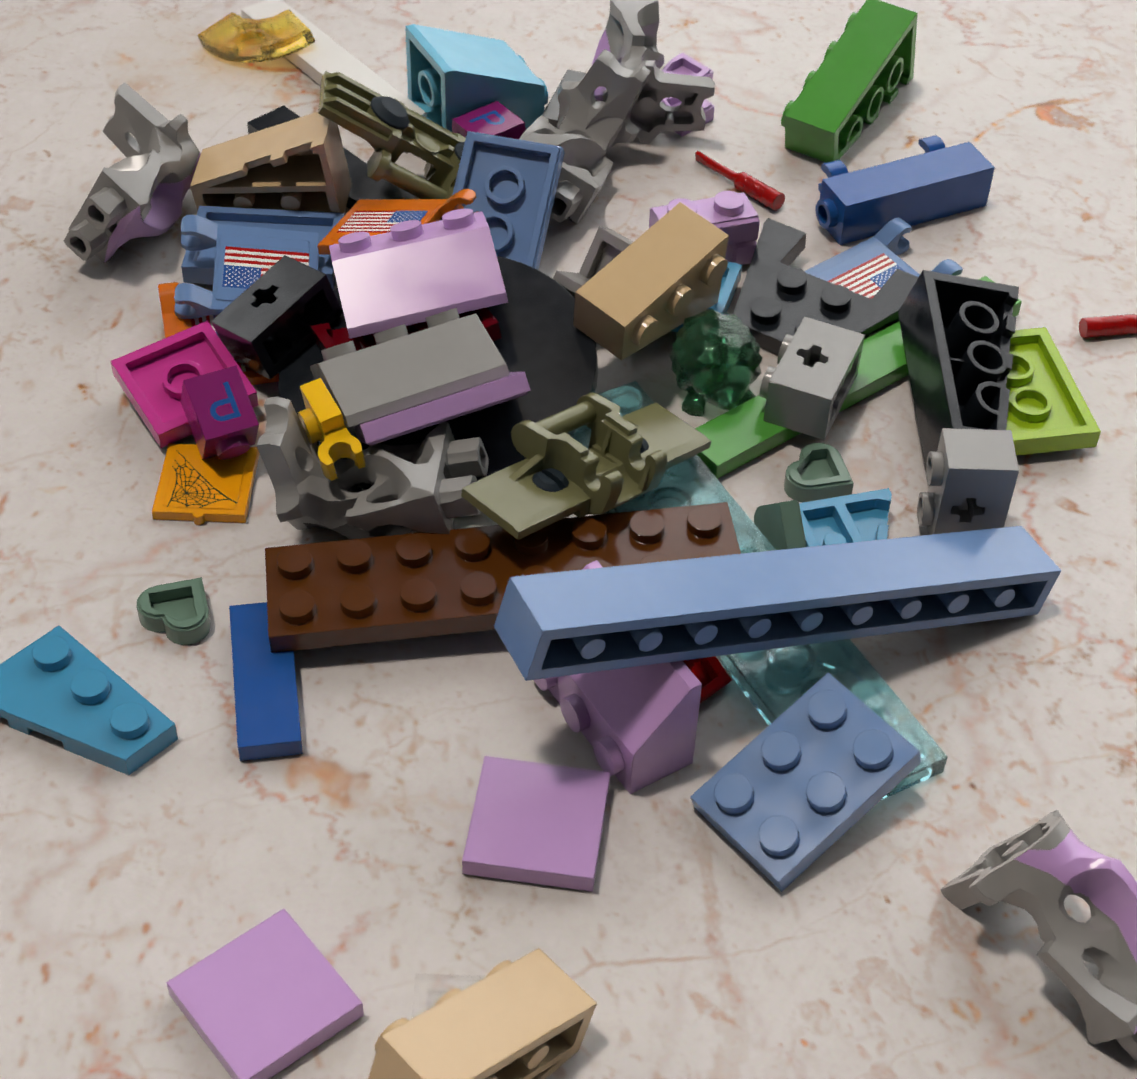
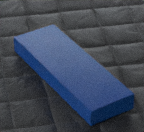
M267 602L229 606L240 761L303 754L294 651L271 653L268 637Z

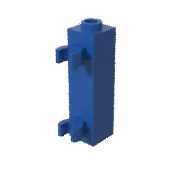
M937 135L919 139L918 144L925 151L923 154L848 172L847 167L841 160L821 164V169L828 178L822 179V183L818 185L820 198L816 203V217L820 226L826 229L839 245L875 236L890 220L897 217L906 221L910 226L981 208L987 205L995 167L971 142L946 147L943 140Z

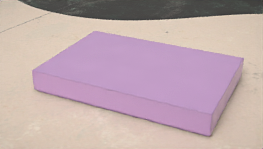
M525 371L509 372L510 375L355 425L354 429L360 442L371 446L528 395V391L531 390Z

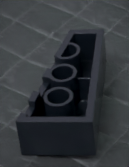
M923 270L898 311L925 468L928 453L938 450L942 428L1006 430L1010 390L1006 388L1007 376L1012 370L1013 354L1009 353L1010 339L1015 333L1016 327L1013 306L1018 300L1019 287Z

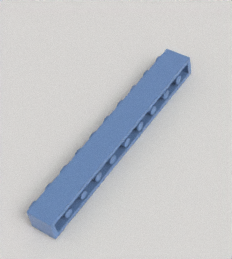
M1022 526L514 576L509 578L494 627L525 681L1037 615L1059 577L1061 569Z

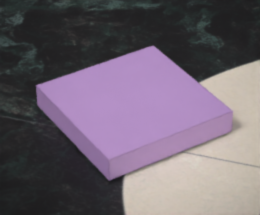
M484 756L462 859V874L593 891L608 798L610 772Z
M285 909L280 910L166 982L170 997L232 1079H270L364 1015L361 1000Z

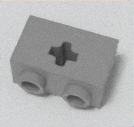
M804 317L795 335L786 334L778 354V366L776 368L769 366L764 374L759 392L760 397L766 398L763 421L825 440L858 375L865 334Z
M942 428L938 450L930 451L927 457L926 480L929 489L928 492H920L917 504L919 526H927L928 535L1004 527L1019 474L1011 430Z

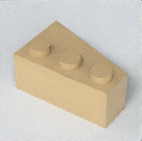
M315 112L202 149L190 188L197 211L199 206L345 213L352 183L338 124Z
M679 202L575 292L573 326L622 361L718 303L722 276L728 265L725 257L729 235Z
M537 948L514 962L505 960L499 963L484 979L464 990L455 988L448 991L432 1008L410 1020L400 1018L390 1024L375 1043L376 1054L368 1079H546L579 1051L597 1002L540 948Z

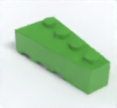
M866 0L858 13L853 12L850 15L839 40L830 43L826 50L824 61L817 71L812 70L808 74L800 95L795 101H789L783 111L781 125L785 127V148L826 163L839 160L860 137L863 122L871 125L877 119L882 101L890 104L897 97L899 88H896V85L898 83L907 85L913 79L917 12L881 0Z

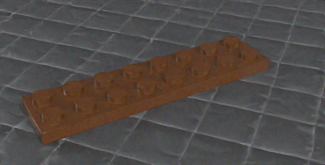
M728 502L591 515L581 518H564L519 540L501 526L491 525L451 529L450 534L421 532L265 548L271 653L496 630L494 627L510 577L582 570L587 564L596 560L602 567L733 555L741 554Z

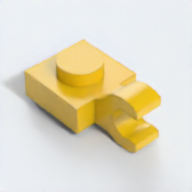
M318 378L301 385L300 389L306 409L298 412V417L311 444L318 441L321 442L318 448V458L324 476L331 481L337 479L334 463L340 458L353 459L358 469L365 467L366 462L361 443L347 430L342 413L322 379Z

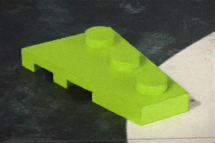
M1047 328L1015 330L1010 339L1009 353L1013 354L1012 370L1007 376L1006 388L1010 390L1006 430H1011L1016 456L1096 447L1101 430Z

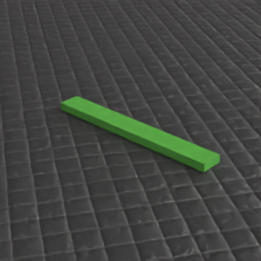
M987 276L978 279L983 281L994 282ZM1019 299L1013 306V316L1015 317L1019 315L1022 303ZM900 321L864 339L858 375L839 412L909 375ZM758 395L695 428L711 440V445L709 449L696 454L692 459L714 479H718L801 434V432L763 421L766 398Z

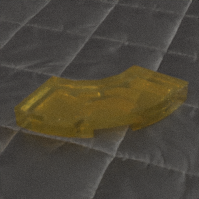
M285 10L273 17L258 20L242 18L231 12L197 35L202 47L211 54L224 60L240 63H256L279 59L296 53L316 42L311 30L290 10Z

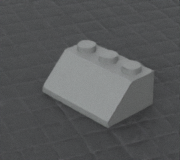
M457 308L426 317L428 329L408 335L406 325L403 324L375 333L373 335L377 345L356 351L353 341H349L321 350L324 361L310 366L314 380L322 379L342 413L346 428L510 375L506 362L477 314L460 318Z

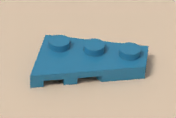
M60 625L0 664V717L7 719L10 728L28 735L33 730L62 741L65 750L126 775L132 774L178 740L176 725L173 721Z

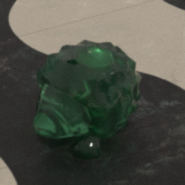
M707 309L694 316L685 318L683 326L676 333V341L673 343L669 358L672 362L671 370L676 375L677 386L679 389L687 392L681 409L689 415H704L706 401L720 409L731 410L756 397L749 387L762 374L760 368L762 356L759 354V344L755 341L749 328L743 325L742 320L736 315Z

